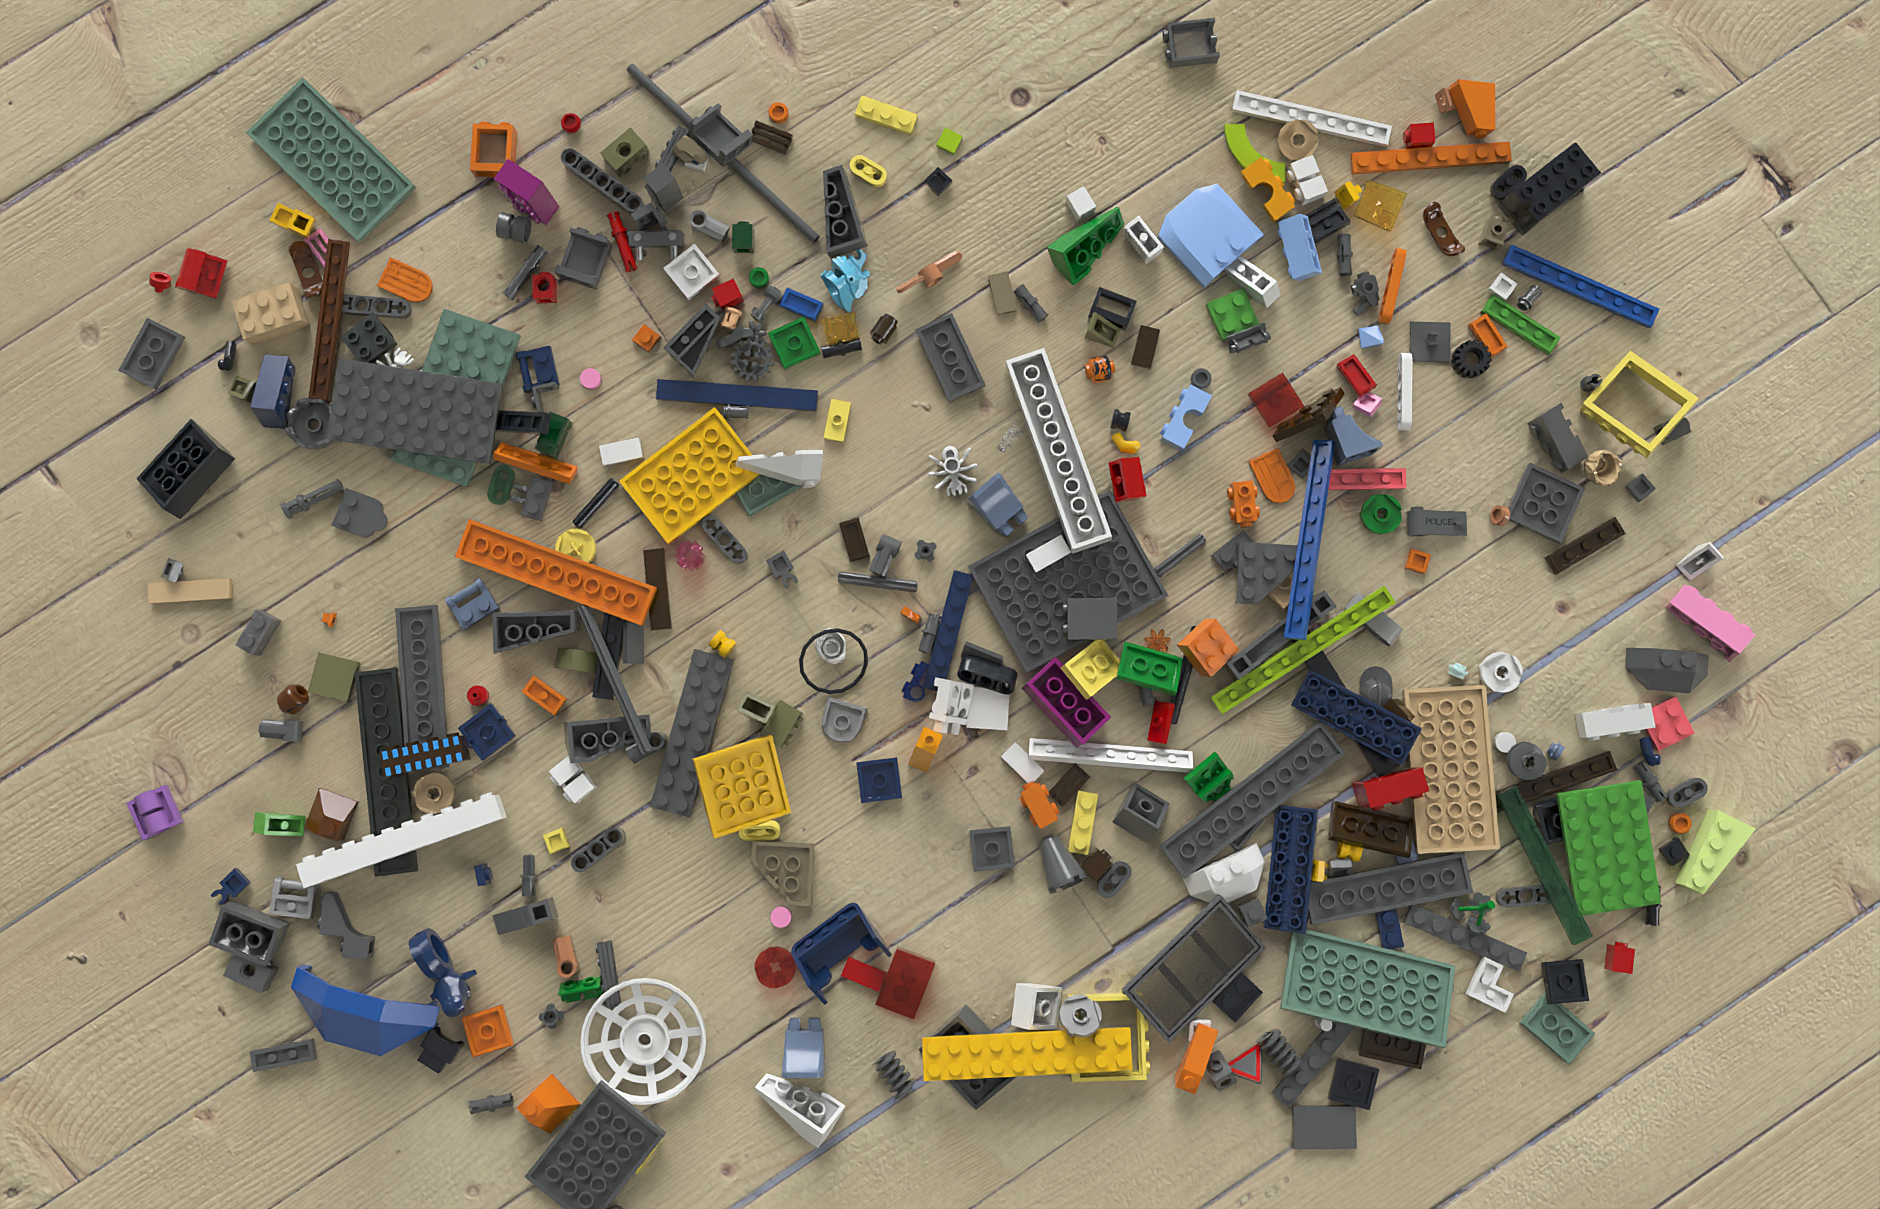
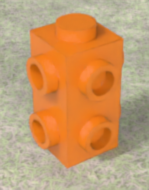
M1253 480L1233 482L1229 485L1230 488H1227L1228 500H1231L1232 508H1229L1230 520H1233L1234 525H1240V528L1251 527L1252 523H1255L1257 518L1260 517L1259 506L1255 504V498L1258 495L1257 486L1253 485Z
M1030 781L1022 786L1024 790L1020 792L1022 796L1019 799L1023 807H1028L1032 813L1029 815V818L1034 826L1038 825L1042 829L1058 820L1057 814L1060 812L1054 802L1050 803L1047 796L1050 794L1045 784L1040 785L1039 781L1034 784L1033 781Z

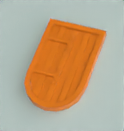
M391 257L377 284L378 287L416 303L426 300L431 295L433 289L432 281L427 274Z
M1279 448L1249 461L1262 492L1268 500L1273 503H1283L1293 496L1295 483Z

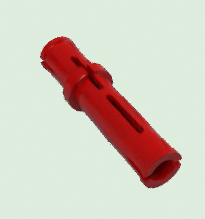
M619 211L614 212L615 220L611 212L607 214V218L612 228L611 234L616 240L625 271L627 273L631 272L629 264H631L632 270L635 271L638 269V266L626 236L627 230L623 227Z

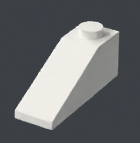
M1241 256L1224 270L1241 288H1244L1247 294L1265 308H1268L1281 295L1276 280Z

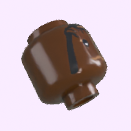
M290 684L277 697L279 709L291 715L298 714L309 702L308 691L302 685Z

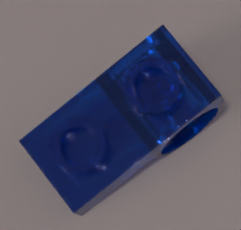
M921 661L920 664L916 663L910 673L914 675L910 682L906 681L901 690L904 693L903 698L913 702H920L924 699L926 694L925 688L919 683L929 664ZM914 687H919L922 690V696L918 699L911 697L910 692Z

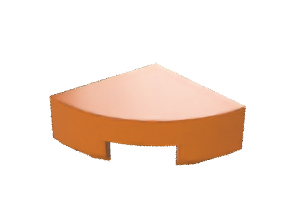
M906 606L900 612L901 615L917 624L922 619L920 615L914 613Z

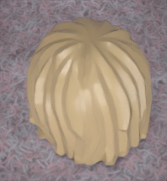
M1595 451L1584 462V474L1595 485L1606 486L1612 483L1615 484L1618 472H1621L1619 466H1622L1623 461L1610 451Z

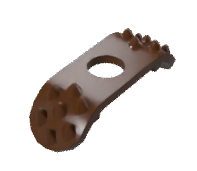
M1435 201L1428 204L1423 212V220L1441 252L1446 256L1462 254L1465 251V246L1454 236L1443 217L1441 205ZM1437 228L1445 229L1446 236L1444 238L1437 235Z
M295 241L289 246V253L306 297H318L322 292L323 280L313 254L307 243ZM306 267L314 269V275L310 278H306L302 274Z

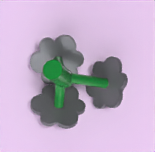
M1477 892L1469 900V905L1471 906L1463 907V901L1459 897H1455L1454 902L1451 904L1453 917L1461 921L1465 911H1470L1474 915L1479 914L1478 918L1470 916L1466 925L1470 927V931L1473 933L1486 934L1491 926L1485 922L1483 916L1495 908V903L1490 901V897L1488 895L1483 896L1482 893Z

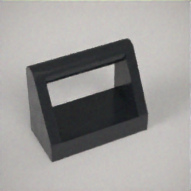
M1099 287L1088 317L1092 318L1093 312L1097 313L1125 331L1137 301ZM1100 296L1129 306L1130 309L1127 317L1097 307Z

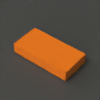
M1487 313L1468 324L1478 342H1483L1482 346L1489 347L1487 352L1491 351L1492 354L1489 358L1508 347Z

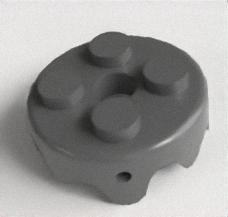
M299 399L296 406L287 414L288 426L285 427L287 435L295 443L307 449L318 450L329 446L334 442V440L326 439L331 405L321 399ZM313 420H318L319 427L312 430L310 423Z

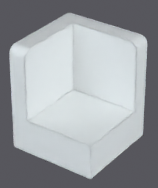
M1081 187L1066 197V204L1077 222L1095 212L1096 205L1085 187Z

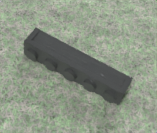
M681 126L673 130V136L667 141V147L662 151L661 159L656 162L655 168L663 163L671 173L678 160V157L671 152L673 147L684 135L690 137L689 130Z
M612 940L598 942L597 946H595L596 953L599 955L597 962L601 968L599 976L603 981L601 989L604 993L618 985ZM620 991L615 992L604 1001V1005L607 1008L618 1006L621 1003Z

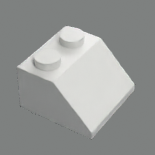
M1016 983L1011 1025L1027 1030L1057 1029L1062 988L1032 983Z

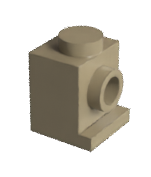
M1500 216L1488 219L1478 244L1497 251L1504 245V239L1510 224L1505 223V219Z

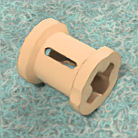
M725 307L726 313L719 327L731 331L736 328L738 318L742 316V312L732 307Z

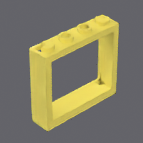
M1629 351L1586 399L1580 411L1587 416V419L1598 423L1603 431L1610 432L1616 436L1620 443L1627 444L1633 448L1636 454L1639 453L1648 458L1694 407L1698 397L1632 351ZM1625 367L1682 406L1650 444L1593 404Z
M1136 992V994L1141 998V1000L1147 1005V998H1144V995L1141 992ZM1123 993L1082 994L1095 1002L1130 1000ZM1137 1007L1138 1070L1070 1074L1072 1082L1147 1080V1074H1150V1062L1146 1061V1053H1149V1040H1145V1032H1148V1020L1144 1019V1015Z

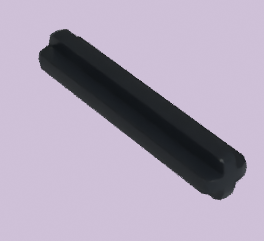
M610 478L575 517L573 524L580 529L583 528L619 487V484Z

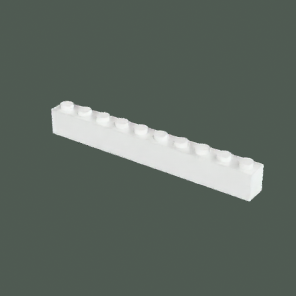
M492 792L481 795V800L473 802L470 799L461 802V807L453 809V806L441 809V814L434 816L433 813L421 816V821L414 823L413 820L401 823V828L394 830V827L381 830V835L374 836V834L361 837L362 841L356 844L354 840L344 843L342 848L336 851L333 847L322 851L323 855L315 857V854L304 857L302 858L303 862L296 864L303 888L326 882L505 819L507 817L500 795H492Z

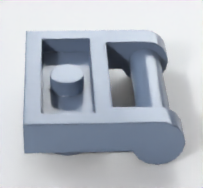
M481 578L476 579L474 584L454 596L450 595L445 598L447 605L451 608L464 630L500 609ZM480 589L482 595L464 606L458 607L457 603Z

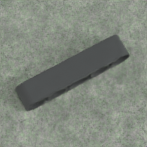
M568 148L562 152L561 161L568 171L629 215L634 212L631 209L634 203L645 206L642 199L636 193L576 150ZM570 158H576V160L573 163H568V160ZM586 169H592L590 174H583ZM601 181H608L605 186H599ZM624 192L622 197L615 198L616 193Z

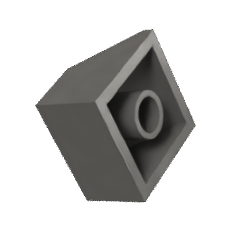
M1134 782L1112 822L1148 844L1159 830L1170 803Z

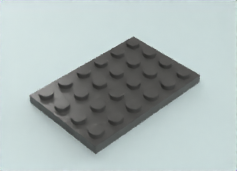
M601 1080L528 1171L525 1178L563 1209H606L667 1132Z

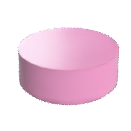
M588 368L581 373L580 381L587 389H596L601 384L602 378L597 370Z
M784 906L775 908L771 913V922L779 928L786 927L792 919L790 910Z

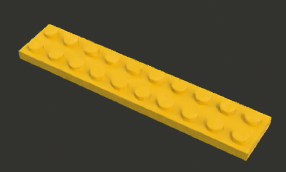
M1130 1027L1098 1028L1091 1036L1084 1038L1071 1037L1067 1035L1065 1030L921 1037L923 1081L1133 1070Z

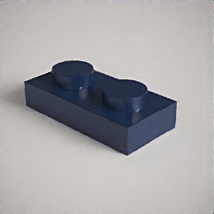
M1396 908L1376 912L1375 918L1382 948L1395 949L1404 947Z

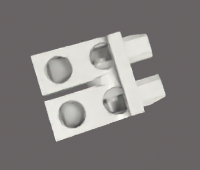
M935 677L934 686H938V691L932 706L933 713L930 712L929 716L930 719L935 720L933 731L958 735L960 724L967 725L968 719L965 718L968 714L974 685Z

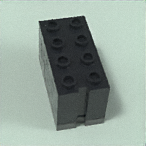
M1575 142L1515 188L1498 204V207L1507 218L1510 215L1515 220L1513 225L1523 236L1584 189L1601 172Z

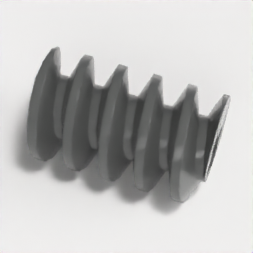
M1279 1029L1270 1030L1260 1036L1256 1043L1264 1042L1261 1049H1269L1266 1056H1274L1271 1063L1279 1062L1276 1070L1284 1069V1072L1281 1074L1284 1077L1298 1067L1301 1058L1295 1056L1296 1051L1290 1049V1043L1285 1042L1286 1038L1284 1036H1280L1281 1031Z
M891 1051L882 1055L873 1064L879 1063L876 1071H884L880 1078L888 1077L885 1085H893L890 1093L897 1091V1095L894 1098L897 1100L912 1089L915 1081L914 1079L907 1080L910 1073H903L905 1065L898 1066L901 1059H893L896 1056V1052Z

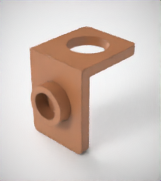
M1444 87L1435 94L1440 114L1456 110L1447 87Z

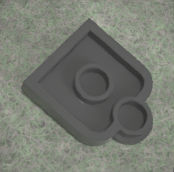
M346 488L332 526L368 538L375 531L383 530L387 526L388 519L383 513L384 507L379 500Z

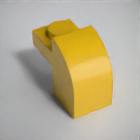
M277 203L269 221L297 236L308 239L316 219L297 209L293 210Z

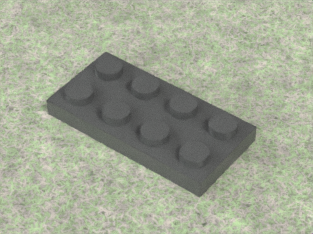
M952 313L915 329L949 403L985 387V382Z

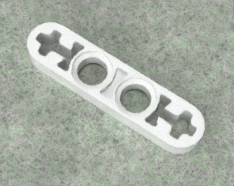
M1400 353L1398 357L1397 428L1398 430L1410 431L1412 425V354Z

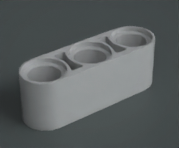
M1356 593V595L1346 605L1344 610L1348 609L1349 607H1351L1352 605L1359 602L1365 597L1359 593ZM1384 612L1362 624L1365 629L1387 646H1390L1403 631Z

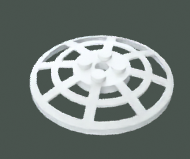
M649 978L632 979L622 982L602 994L592 1005L585 1018L580 1040L584 1065L596 1085L602 1080L628 1102L637 1105L663 1102L684 1090L695 1078L702 1065L707 1043L703 1018L690 997L670 983ZM640 984L658 985L674 993L668 1001L654 996H642ZM631 986L633 998L620 1003L613 1011L602 1005L615 992ZM680 997L692 1009L699 1027L687 1028L682 1015L674 1007ZM644 1002L656 1003L663 1006L657 1016L646 1014ZM635 1004L637 1015L630 1020H626L618 1015L624 1008ZM598 1012L607 1018L602 1029L601 1043L589 1045L590 1025L595 1013ZM669 1012L675 1016L681 1029H668L664 1019ZM613 1021L621 1026L622 1030L619 1039L608 1041L609 1029ZM647 1034L651 1039L650 1043L642 1044L639 1040L640 1035ZM700 1035L699 1055L694 1067L690 1068L683 1062L688 1049V1036ZM682 1037V1047L677 1057L668 1050L670 1039ZM621 1048L626 1057L621 1066L613 1059L610 1049ZM603 1051L607 1063L616 1072L609 1083L596 1070L590 1054ZM662 1057L672 1063L665 1071L655 1075L654 1063ZM633 1063L645 1065L647 1076H638L627 1071ZM677 1068L687 1076L676 1087L657 1094L656 1081L668 1077ZM622 1078L636 1083H648L649 1096L630 1095L616 1089V1086Z

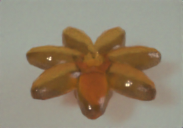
M1151 629L1152 637L1144 638L1146 642L1150 643L1147 648H1154L1157 651H1160L1161 648L1168 651V647L1164 643L1170 641L1171 638L1163 637V629L1160 630L1158 635Z

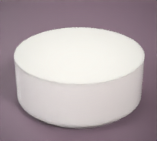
M1498 733L1493 741L1494 747L1499 752L1507 753L1516 744V739L1511 733Z

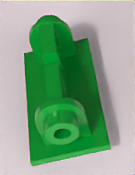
M587 977L577 981L568 980L560 984L558 996H561V1001L566 1003L581 1001V993H584L585 1000L599 998L603 994L600 987L602 979L600 977Z

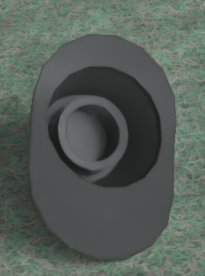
M1378 666L1366 669L1360 678L1359 695L1384 707L1392 699V678L1388 671Z

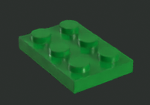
M1124 641L1116 679L1175 696L1183 658Z

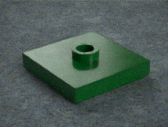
M801 317L768 332L784 370L821 354L805 317Z

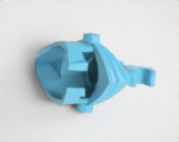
M856 249L858 253L857 259L853 255H848V259H846L845 255L832 259L833 271L830 270L828 272V270H825L820 275L833 300L846 312H851L853 300L855 298L859 299L868 288L867 278L870 277V273L868 270L861 271L867 254L863 253L861 249Z

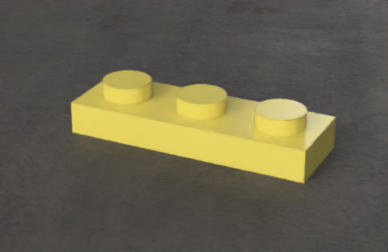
M862 95L855 112L856 117L908 135L912 134L918 117L915 113Z
M1077 791L1068 844L1070 852L1085 855L1089 853L1098 794Z

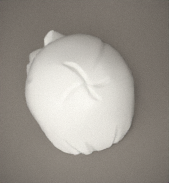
M828 633L815 639V650L822 659L831 664L843 662L846 655V640L841 633Z

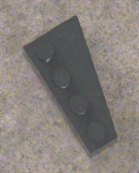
M577 610L492 613L493 652L495 654L579 631V613Z

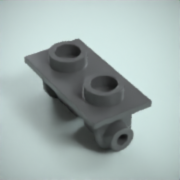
M1265 323L1227 336L1230 354L1235 352L1238 354L1243 350L1251 348L1252 345L1257 346L1262 343H1268V340H1271L1270 333L1266 332Z

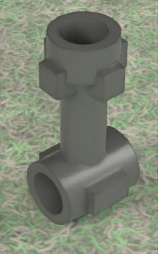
M770 285L763 294L766 297L758 308L754 306L750 315L756 321L764 320L766 318L764 313L772 303L777 305L783 297L781 291L775 286L773 288Z

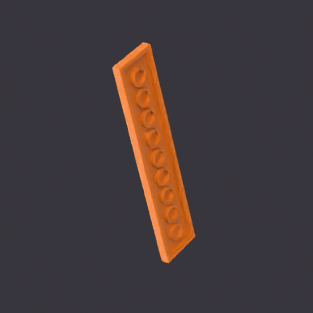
M471 519L468 520L455 554L456 558L641 626L645 622L657 587Z

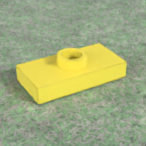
M831 399L824 439L844 443L851 402Z

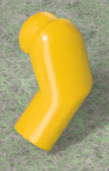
M1120 432L1111 437L1122 453L1134 454L1141 448L1139 441H1126Z

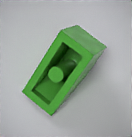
M255 812L253 833L303 836L306 816Z

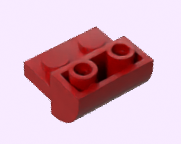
M186 248L175 288L217 299L228 260L209 255L200 250Z

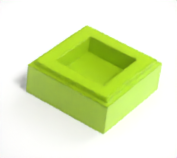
M945 127L936 147L954 155L963 136Z

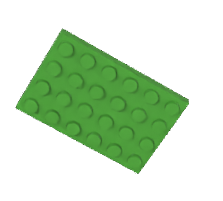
M1637 780L1557 793L1575 914L1577 916H1585L1660 904L1661 898L1642 781Z

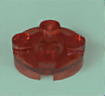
M770 946L758 955L754 965L759 982L773 989L787 985L793 979L796 972V962L791 952L781 946ZM779 962L781 971L772 972L770 963Z

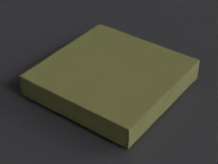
M318 652L308 692L349 702L355 682L354 673L358 671L360 662Z

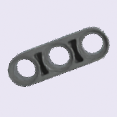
M613 827L602 833L572 858L571 866L573 870L584 872L591 869L625 841L626 834L624 830L620 827ZM612 831H616L619 834L617 842H613L610 838ZM596 844H600L603 847L601 855H597L594 851ZM580 857H584L587 861L585 868H581L578 865Z

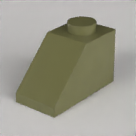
M746 692L737 711L750 720L766 726L771 721L778 707Z

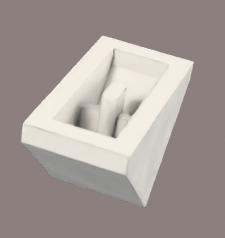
M1708 542L1697 545L1676 566L1689 580H1692L1724 557Z

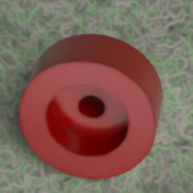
M152 272L149 277V284L155 287V292L162 293L163 289L170 288L172 278L163 272Z
M473 686L467 692V700L474 706H482L489 699V692L483 686Z

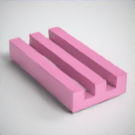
M319 228L309 235L308 239L305 238L304 240L325 268L324 258L311 242L314 239L326 255L327 249L318 238V235H321L327 244L329 238Z

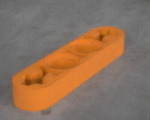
M1396 248L1394 250L1379 312V323L1389 325L1392 319L1407 254L1405 249Z

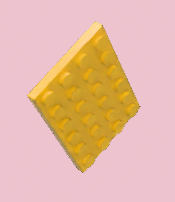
M714 407L619 480V482L667 544L670 545L760 474L736 467L738 457L751 456L752 453Z

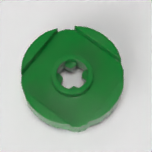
M1377 494L1364 502L1359 516L1368 531L1377 535H1383L1394 531L1402 521V508L1393 496ZM1377 510H1385L1384 516L1386 518L1379 519L1377 517Z

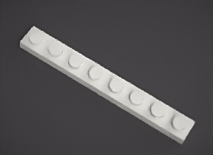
M1239 90L1235 93L1231 111L1282 124L1296 119L1306 120L1315 126L1317 132L1387 147L1392 126Z
M1030 738L1029 760L1190 773L1193 770L1192 751L1084 743L1076 748L1070 741Z

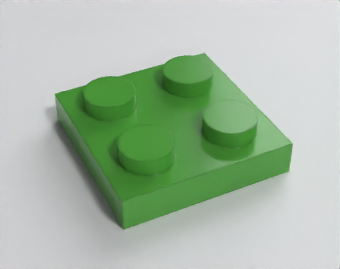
M1244 288L1206 304L1221 341L1226 340L1229 335L1259 325Z

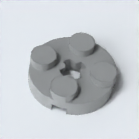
M1082 994L1070 996L1061 1007L1059 1021L1067 1035L1071 1037H1088L1098 1030L1102 1019L1101 1009L1097 1002L1087 998L1088 996ZM1077 1012H1080L1082 1015L1085 1014L1086 1017L1083 1020H1079L1075 1016H1077Z

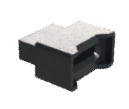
M435 1026L429 1030L420 1046L424 1049L417 1061L439 1074L447 1063L451 1064L454 1062L465 1043L463 1041H453L441 1033L439 1026Z

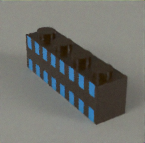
M459 732L447 734L446 739L439 740V737H432L426 739L427 743L419 744V741L406 743V747L399 748V745L386 747V751L379 752L383 776H395L471 760L467 737L459 736Z

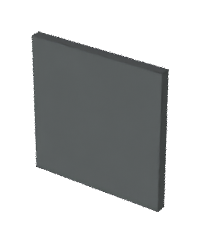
M1410 322V353L1412 354L1413 362H1450V322Z

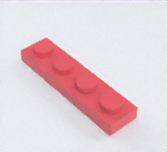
M1406 468L1331 469L1328 490L1406 489Z

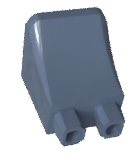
M1342 406L1335 408L1328 418V425L1324 430L1327 439L1335 442L1334 458L1337 466L1373 455L1383 447L1382 441L1374 439L1362 431L1350 414L1345 416Z
M999 472L968 498V504L995 532L998 531L1005 538L1014 531L1008 524L1010 519L1014 518L1019 525L1028 519L1023 510L1024 506Z
M790 1018L788 1028L785 1031L781 1077H824L826 1071L824 1028H821L820 1018H809L808 1028H801V1018Z

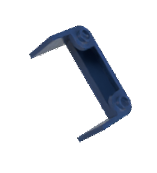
M857 903L846 905L797 941L791 949V954L808 988L824 1005L828 1002L821 989L831 981L832 974L829 969L861 945L867 951H873L880 947L888 957L892 956L883 938Z

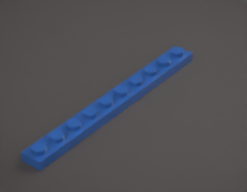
M1313 440L1284 638L1307 639L1335 448L1333 440Z

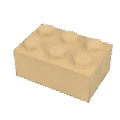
M290 282L231 301L242 337L252 345L310 326L299 290Z

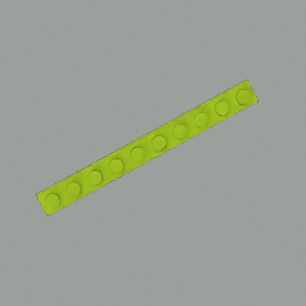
M1385 586L1380 587L1307 634L1306 640L1296 641L1248 672L1239 680L1232 682L1212 695L1211 699L1221 714H1224L1396 603Z

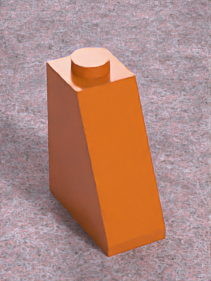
M1458 79L1451 84L1449 92L1466 134L1475 135L1476 138L1487 137L1488 134L1495 130V83Z

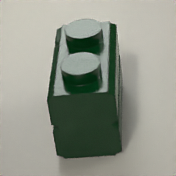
M549 412V414H552L549 423L548 435L540 434L534 449L544 455L558 459L568 435L567 431L570 430L573 422L566 417Z

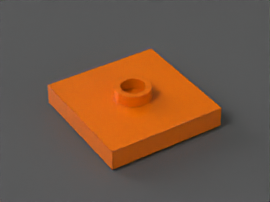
M503 1004L461 1017L473 1058L514 1045Z

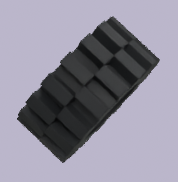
M1468 340L1454 350L1451 364L1454 363L1453 369L1458 370V375L1463 374V378L1469 377V379L1480 376L1490 367L1489 363L1492 362V358H1489V356L1492 354L1491 351L1487 352L1488 346H1482L1483 342L1477 343L1478 340H1473L1472 342ZM1473 352L1478 356V364L1476 366H1469L1465 363L1464 357L1466 353Z

